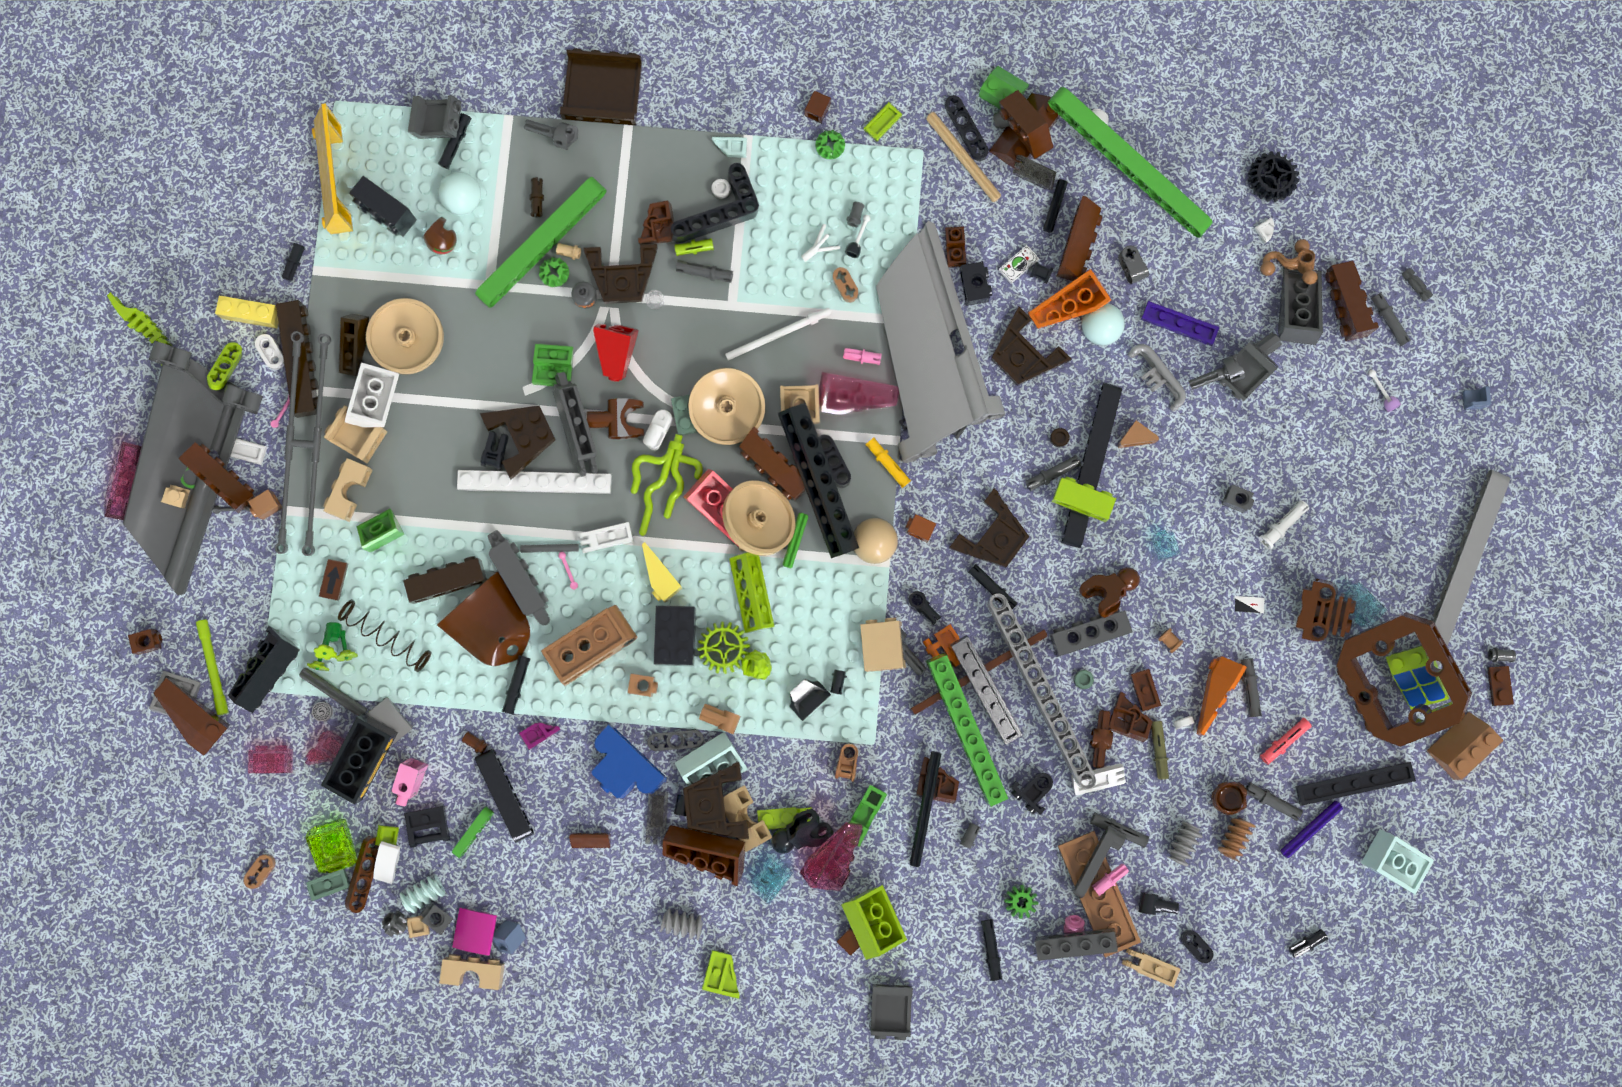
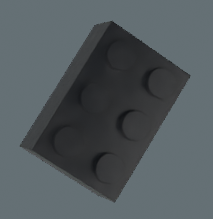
M362 176L349 192L353 197L352 202L357 205L360 211L370 214L372 219L381 225L383 223L387 230L395 236L399 234L404 237L417 220L408 207L365 176Z
M656 606L654 665L694 666L695 607Z

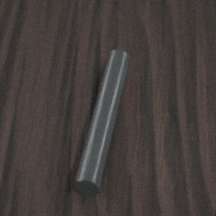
M579 544L520 545L521 553L579 551Z

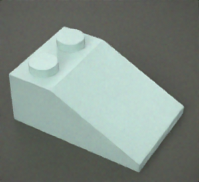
M1379 829L1361 864L1411 893L1416 894L1434 860L1398 837Z

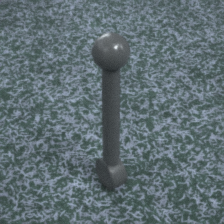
M248 504L243 510L250 512V504ZM214 506L213 513L219 514L223 511L235 510L232 507L220 508L219 506Z

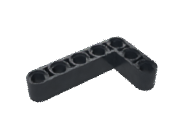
M733 163L729 167L728 180L736 201L674 222L671 226V238L674 242L683 243L751 220L757 216L759 202L746 169L741 163ZM739 172L741 176L736 177L732 173ZM746 189L748 192L746 194H742L739 192V190ZM748 205H751V206H753L755 209L752 210V211H749V210H747L745 207L748 206ZM733 211L737 213V215L735 217H731L728 215V212ZM713 217H716V218H718L720 221L717 222V223H714V222H712L710 219L713 218ZM699 223L702 227L696 229L692 225ZM681 229L684 233L678 235L675 233V230Z

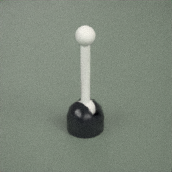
M869 215L863 217V224L855 242L849 243L846 247L845 254L852 258H858L861 253V247L858 243L867 222L870 221Z

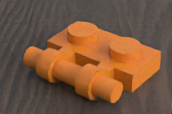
M951 624L934 634L938 642L933 644L929 638L923 641L928 655L931 654L932 657L940 655L937 649L942 647L954 667L960 664L950 647V644L960 639Z

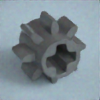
M399 911L395 914L393 912L388 913L382 921L384 933L390 937L394 934L397 936L401 935L407 928L405 915Z

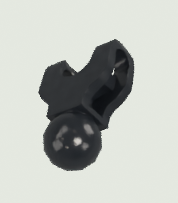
M807 809L796 814L793 821L786 825V829L777 830L771 838V845L776 852L781 854L789 853L794 846L797 849L802 847H818L833 838L834 830L826 822L819 823V814L815 810ZM825 830H827V832H826L824 835H822V836L819 835L820 833H822V832H824Z

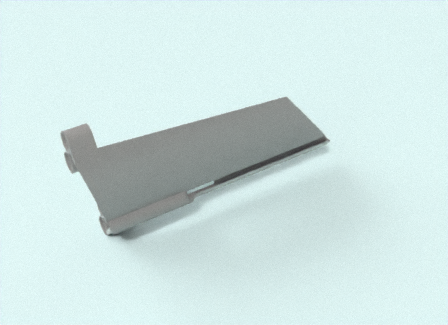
M928 221L919 234L916 233L876 285L910 437L898 443L903 463H910L921 457L927 458L938 453L936 448L937 442L969 424L977 425L988 419L995 420L1005 416L1000 396L988 395L936 226ZM956 329L959 331L964 351L958 356L954 353L949 336Z

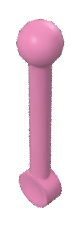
M289 399L285 403L277 418L271 421V426L273 428L278 427L279 420L281 419V417L283 416L284 412L290 404Z
M560 552L558 557L562 559L571 582L570 587L575 590L578 588V583L573 579L565 559V552Z

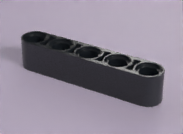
M492 748L476 756L475 761L515 843H518L533 835L534 831L532 828L530 829V822L524 810H521V803L516 793H513L510 780L507 775H504L505 770L499 758L495 756L497 754L496 751Z

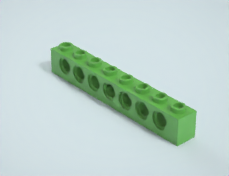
M942 653L926 660L987 804L992 807L1009 799L948 656Z

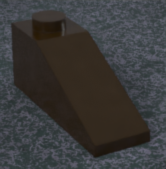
M349 314L341 317L339 373L358 376L366 347V331L369 316Z

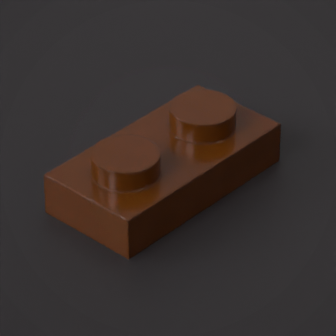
M1509 666L1488 667L1492 706L1514 705Z
M1146 669L1130 674L1141 711L1161 706L1150 670Z

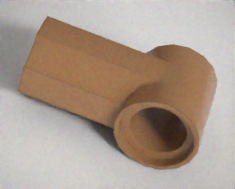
M704 704L699 719L717 726L718 729L734 734L741 716Z

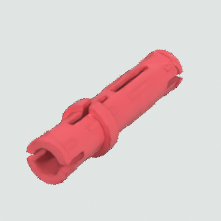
M1302 718L1278 741H1273L1272 746L1260 755L1261 759L1269 765L1280 754L1283 755L1292 743L1312 727L1309 721ZM1297 730H1299L1294 736H1292V737L1288 740V738H1289L1294 732H1296ZM1282 743H1284L1276 752L1273 753V751L1276 748H1278Z

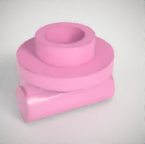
M1078 915L1066 917L1064 933L1084 931V920Z

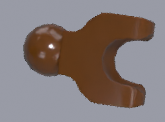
M1130 567L1120 569L1117 575L1115 573L1109 576L1094 575L1081 584L1079 593L1086 599L1093 596L1103 597L1104 599L1098 606V613L1103 618H1106L1119 610L1121 599L1126 596V591H1132L1138 587L1140 576L1137 570Z

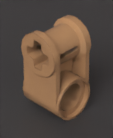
M847 743L842 746L839 761L837 762L835 779L841 777L854 782L858 749L854 744ZM846 747L854 748L855 754L853 757L848 758L844 755Z

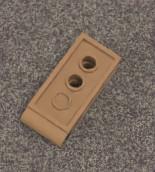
M614 605L608 609L606 608L542 649L541 652L560 682L566 686L622 650V648L633 643L638 637L618 606ZM584 644H590V648L587 651H582ZM569 654H573V659L569 662H566V656Z

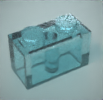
M1360 582L1353 584L1344 593L1346 594L1345 601H1347L1349 595H1354L1353 600L1356 601L1353 613L1355 616L1354 620L1362 627L1372 626L1387 611Z

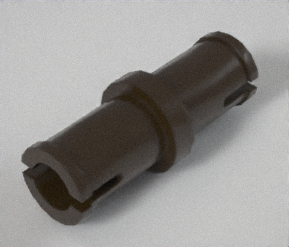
M538 177L531 179L529 200L531 201L530 215L534 217V214H536L535 217L543 216V179L539 178L538 181Z

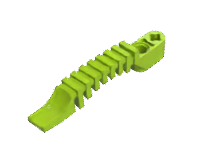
M111 292L107 295L118 314L124 321L129 322L127 326L130 329L143 333L145 338H150L151 344L157 341L173 346L167 341L168 338L162 334V330L156 326L157 324L151 320L148 314L138 310V308L125 307L118 297H114Z

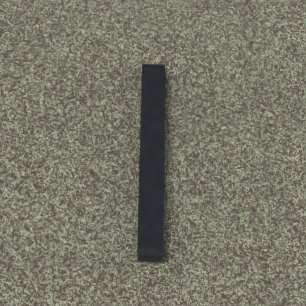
M1103 383L1101 387L1102 393L1099 395L1096 406L1097 412L1094 414L1093 428L1090 430L1087 441L1088 447L1085 449L1082 460L1084 463L1080 468L1078 484H1089L1094 487V490H1097L1122 393V387ZM1070 509L1068 514L1069 520L1066 522L1063 533L1065 536L1062 538L1061 544L1080 549L1090 516Z

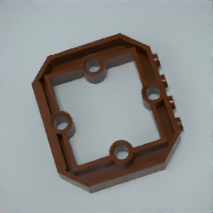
M1408 612L1346 639L1337 662L1338 676L1346 683L1347 693L1350 697H1353L1357 712L1360 715L1362 714L1366 729L1374 737L1400 747L1459 724L1464 718L1472 695L1435 623ZM1415 632L1429 657V660L1426 662V671L1432 676H1439L1452 702L1432 710L1425 704H1418L1408 714V720L1392 726L1377 698L1378 690L1369 683L1356 657L1370 651L1377 656H1385L1395 647V640ZM1379 641H1384L1387 649L1381 648ZM1434 661H1439L1442 664V669L1436 668ZM1362 691L1367 692L1370 695V699L1364 698ZM1416 712L1423 713L1425 719H1419Z

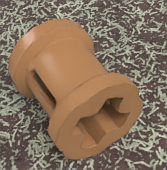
M1168 628L1157 639L1170 649V653L1177 650L1184 642L1172 633L1171 628Z

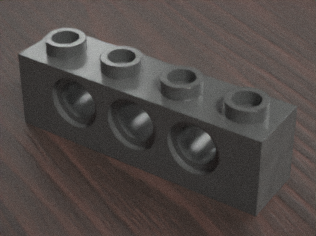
M1118 610L1106 618L1097 615L1090 618L1091 622L1084 624L1083 621H1078L1071 624L1072 628L1066 630L1064 626L1054 629V634L1049 636L1056 656L1060 657L1132 633L1126 611L1120 612ZM1106 621L1112 623V631H1107L1104 628ZM1087 627L1094 629L1095 634L1093 637L1087 636ZM1069 633L1076 635L1077 640L1075 643L1068 641L1067 636Z
M1115 928L1038 936L1035 939L1038 961L1118 952Z

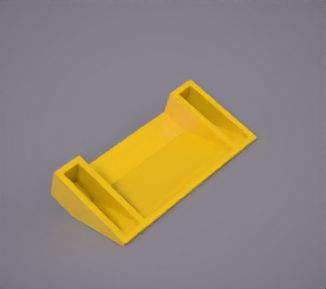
M326 103L321 104L314 119V128H312L313 138L316 139L324 210L322 225L330 234L352 232L351 213L336 194L331 144L343 142L342 128L340 122Z

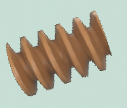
M1232 818L1231 822L1235 826L1228 825L1227 828L1231 833L1224 834L1228 840H1221L1225 847H1218V851L1224 856L1240 862L1236 858V856H1243L1239 849H1246L1242 842L1250 841L1246 834L1252 835L1253 833L1249 830V827L1256 828V826L1241 818Z

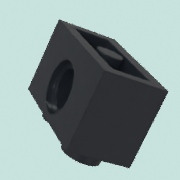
M983 261L961 265L960 276L966 306L989 302L990 296H992L991 285L987 284L989 272L988 268L984 267ZM972 281H979L981 283V286H973Z

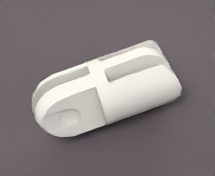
M663 409L657 411L649 425L643 443L651 450L656 451L659 449L671 426L672 415L669 411Z

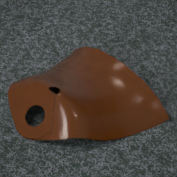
M498 571L437 624L438 627L470 654L489 666H499L516 661L519 655H523L530 638V626L527 617L521 611ZM504 637L505 640L500 643L499 638ZM511 645L518 647V651L514 655L507 654V649Z

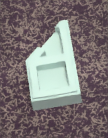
M712 137V142L727 157L746 158L747 138Z

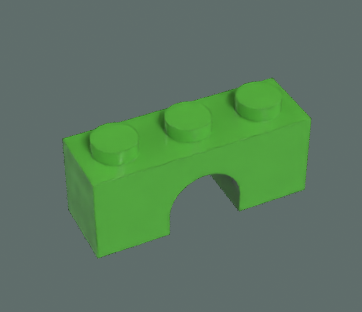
M869 784L842 838L860 847L875 815L887 796L885 792Z

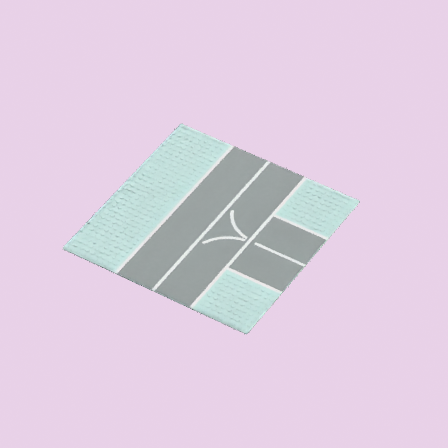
M335 101L333 114L341 124L343 142L331 144L336 194L351 213L353 231L330 234L324 229L322 225L324 210L323 201H321L308 316L306 319L311 330V334L308 336L309 342L313 345L311 357L316 365L314 377L317 379L318 385L321 360L319 358L320 343L318 342V336L325 333L331 337V343L327 349V359L325 360L320 428H322L319 462L317 464L312 530L314 531L313 546L315 553L312 556H305L302 553V547L306 541V531L308 530L313 462H311L312 448L293 447L285 528L287 529L286 544L288 545V551L285 554L277 553L268 626L273 627L292 641L300 651L297 657L288 665L285 673L276 681L271 692L329 697L299 676L303 668H308L354 700L381 702L384 698L388 697L393 703L501 712L507 696L505 693L509 689L517 660L499 666L486 665L437 626L441 620L482 584L412 604L409 603L403 582L411 574L419 573L422 575L427 573L426 570L436 567L439 570L445 568V565L448 563L457 562L459 564L464 562L465 558L471 556L482 560L488 580L498 571L489 556V551L492 547L488 535L498 530L506 540L510 541V543L514 542L519 551L520 545L579 544V551L565 552V559L573 579L578 583V588L575 590L570 587V579L562 559L558 557L560 552L517 553L519 558H524L528 564L529 569L527 571L529 575H534L539 585L536 587L539 592L543 591L549 601L546 602L548 608L545 610L551 620L550 624L543 626L537 622L538 620L534 616H526L530 626V638L522 656L531 660L522 684L521 698H518L514 714L726 732L718 729L715 725L699 719L704 704H707L722 711L726 710L741 716L734 733L873 745L876 740L881 671H864L860 624H866V620H877V623L885 622L890 559L883 563L870 564L861 560L854 550L831 558L807 492L805 491L796 501L791 498L788 501L795 515V523L799 513L808 515L793 567L786 568L783 566L788 545L775 554L759 555L775 627L744 633L741 638L748 637L749 639L743 642L750 645V648H744V651L750 653L755 649L761 653H766L770 658L772 671L765 680L744 675L743 670L737 668L736 665L733 666L735 670L733 673L730 671V667L727 668V674L723 673V668H720V672L716 673V666L710 671L708 669L711 664L710 662L705 666L703 665L706 657L703 659L699 658V655L704 654V651L700 652L697 650L698 647H703V644H699L698 640L705 641L701 634H709L706 628L709 627L712 631L715 630L713 623H716L717 627L721 628L720 622L722 621L726 628L729 622L732 623L731 629L738 625L737 633L744 630L729 558L749 552L739 551V547L683 498L698 480L694 478L695 467L681 462L679 463L678 470L684 481V490L674 503L671 517L666 519L663 516L669 495L677 486L670 467L665 484L651 495L653 511L645 536H641L639 529L645 511L644 492L650 484L659 479L663 464L648 462L640 464L641 482L636 494H632L630 491L633 482L631 468L634 459L640 455L646 454L661 457L666 454L669 441H674L675 434L678 435L671 398L690 395L694 385L702 376L719 368L741 370L758 383L765 399V414L758 428V436L762 439L767 438L772 443L773 450L781 452L788 460L787 463L789 465L793 464L797 468L778 413L781 412L780 386H811L818 384L820 423L814 424L818 437L824 434L832 437L850 471V484L845 488L837 487L853 532L861 522L870 518L883 519L893 526L897 481L880 461L877 462L875 460V455L865 446L867 442L875 437L884 450L887 449L889 451L888 454L898 465V443H900L901 424L899 421L902 420L903 406L876 285L900 252L917 233L923 150L845 143L844 152L838 158L825 159L818 154L815 147L816 141L461 111L460 114L464 113L470 116L472 120L467 127L466 136L462 139L450 168L445 169L438 165V162L450 138L418 139L410 134L408 126L411 107ZM528 119L551 127H557L561 122L574 125L578 128V139L568 147V150L558 148L554 145L553 138L524 129L525 121ZM712 137L747 138L746 158L727 157L712 142ZM827 142L826 146H830L833 151V144L836 142ZM733 163H741L746 169L759 202L757 216L751 220L695 238V241L712 238L714 250L697 252L698 254L696 255L691 253L676 256L675 244L682 243L674 241L657 243L658 250L643 301L604 304L584 253V248L601 247L602 266L640 264L641 256L638 239L641 238L644 229L643 224L648 217L649 205L668 200L672 205L674 222L734 202L736 198L732 188L728 197L718 199L712 193V184L717 179H725L729 182V167ZM464 172L471 175L478 182L481 189V199L478 206L472 212L457 215L447 211L442 206L438 196V188L443 178L448 174ZM739 172L732 173L736 177L741 176ZM362 176L368 178L408 207L415 216L416 222L404 237L399 234L396 236L392 234L383 223L381 225L372 219L370 214L363 213L352 202L353 197L349 192ZM538 177V181L539 178L543 179L542 194L544 195V201H542V217H535L536 214H534V217L530 215L531 201L529 200V195L531 194V179ZM588 178H595L607 190L606 194L558 242L569 246L577 245L578 248H581L580 258L572 260L571 257L556 255L557 243L493 307L489 308L475 295L476 290ZM746 189L739 190V192L742 194H746L748 192ZM855 201L865 205L860 218L861 224L858 227L849 226L846 220ZM748 205V206L745 207V208H746L747 210H749V211H752V210L755 209V208H754L753 206H751V205ZM730 211L728 215L735 217L737 213ZM869 215L870 221L867 222L858 243L861 247V253L858 258H852L845 254L846 247L849 243L855 242L863 224V217ZM440 217L446 219V223L443 226L444 229L454 230L457 238L455 248L450 253L442 255L433 253L423 239L425 232ZM713 217V218L710 219V220H711L712 222H714V223H717V222L720 221V220H719L718 218H716V217ZM699 223L692 225L696 229L702 227ZM826 224L821 239L826 234L829 237L819 248L840 246V249L817 252L805 262L801 256L813 247L822 225ZM681 229L675 230L676 234L682 235L684 233V231ZM551 257L562 259L569 267V277L559 287L545 285L539 276L540 266L544 260H548ZM680 260L710 267L714 265L720 269L733 271L732 282L711 281L710 278L676 272L677 261ZM549 267L551 271L549 275L554 274L559 277L557 273L558 268L553 269V267ZM837 268L847 269L858 288V298L854 302L844 301L833 282V272ZM838 273V278L836 279H841L844 284L845 274L841 275V273ZM583 281L592 284L597 292L596 303L594 306L586 309L578 307L571 295L575 284ZM848 286L845 287L847 289L846 296L850 295V297H853L854 290L850 291ZM402 298L418 300L429 306L440 319L444 332L443 346L436 360L426 369L414 374H399L386 423L382 427L387 431V434L367 464L324 438L325 430L336 419L337 411L343 408L344 405L349 407L357 376L339 373L341 317L349 314L369 316L370 321L373 314L381 306L392 300ZM828 307L831 311V315L818 320L816 324L804 326L731 360H727L725 353L804 319L812 312L817 313ZM597 324H606V328L621 325L639 330L626 377L619 382L611 381L607 376H603L593 332L594 326ZM326 336L322 338L323 343L327 341ZM366 343L361 363L384 369L373 359ZM535 344L571 346L574 348L571 383L577 385L586 419L587 411H608L607 401L609 399L627 398L644 402V408L630 412L626 419L628 425L644 429V435L641 437L609 439L608 428H589L596 449L595 462L598 471L595 474L612 475L611 494L470 491L457 489L458 470L506 471L504 465L501 470L486 465V467L481 466V456L485 449L489 432L480 413L540 406L556 440L521 472L579 473L577 464L573 463L554 399V386L532 384ZM851 348L862 351L865 349L868 352L882 353L880 365L865 362L861 364L859 361L844 359V349ZM661 409L667 410L672 415L671 426L659 449L656 451L651 450L643 443L644 436L655 413ZM316 415L300 418L294 416V439L313 441ZM506 424L491 430L497 434L493 451L497 450L501 434H507L509 439L504 460L519 454ZM698 431L697 433L683 435L681 441L684 444L682 455L699 460L703 466L702 475L708 469H711L732 489L746 481H762L772 485L767 480L769 477L764 472L760 474L753 467L755 464L751 460L746 461L740 455L741 450L739 446L742 442L732 445L717 444L704 438ZM828 441L820 442L823 449L830 447ZM831 457L828 462L830 465L835 466L839 463V460L836 457ZM347 458L373 470L366 487L352 485L347 490L348 500L357 504L350 522L323 511L324 502L332 493V484L340 475V466ZM588 461L584 462L586 473H592ZM845 474L837 476V480L842 483L848 479ZM778 485L775 487L780 492L783 491ZM391 508L405 535L371 553L364 550L361 546L356 526ZM626 522L630 523L634 542L582 553V549L589 547V544L581 546L580 541L587 540V537L579 538L578 534ZM644 542H646L683 588L666 603L662 599L658 601L652 594L654 589L651 587L642 547ZM283 545L279 546L281 552L284 550ZM310 547L306 548V553L308 554L311 553ZM328 559L348 563L339 601L319 597ZM740 559L737 560L738 569L741 571L742 562ZM743 579L742 582H741V584H742V588L745 589V588H746V580ZM746 598L745 603L746 606L749 608L750 599ZM353 599L355 606L347 619L349 625L357 623L370 611L363 625L362 633L364 635L373 632L385 620L377 639L379 645L389 641L400 630L393 645L392 653L394 655L401 653L415 640L407 663L409 665L416 663L427 650L432 652L429 661L421 671H414L415 665L409 667L406 664L409 648L399 656H392L391 646L393 640L384 646H377L376 636L378 630L369 636L363 637L361 635L363 620L355 626L348 627L346 619L343 621L338 620L341 608L346 602ZM351 604L345 609L341 617L345 615ZM617 605L638 638L610 658L564 686L541 650L606 608ZM656 606H690L696 608L694 666L654 665ZM751 616L749 620L750 626L754 627V618ZM329 622L340 623L342 630L346 631L347 650L357 653L358 657L338 662L335 658L330 660L323 658L322 663H325L324 666L329 668V671L309 668L307 663L311 664L313 661L318 660L315 656L314 648H318L323 643L326 624ZM726 632L728 643L739 644L738 639L733 634ZM720 633L711 638L708 646L719 642ZM504 637L499 638L500 643L505 640ZM341 638L336 642H329V646L334 648L337 655L343 651ZM723 638L721 646L719 645V648L714 649L722 650L725 658L726 650L733 647L726 646ZM584 644L582 651H587L590 648V644ZM511 645L507 649V654H516L518 647ZM739 650L731 651L728 654V663L737 657ZM708 652L713 661L722 664L720 653ZM573 654L567 655L565 661H571ZM834 670L846 672L847 678L844 679L842 695L830 693ZM636 674L656 678L655 682H658L657 693H653V697L629 694L630 675ZM804 679L813 682L819 681L831 696L802 721L789 707L791 704L789 693ZM646 680L639 683L640 691L648 689L649 684Z

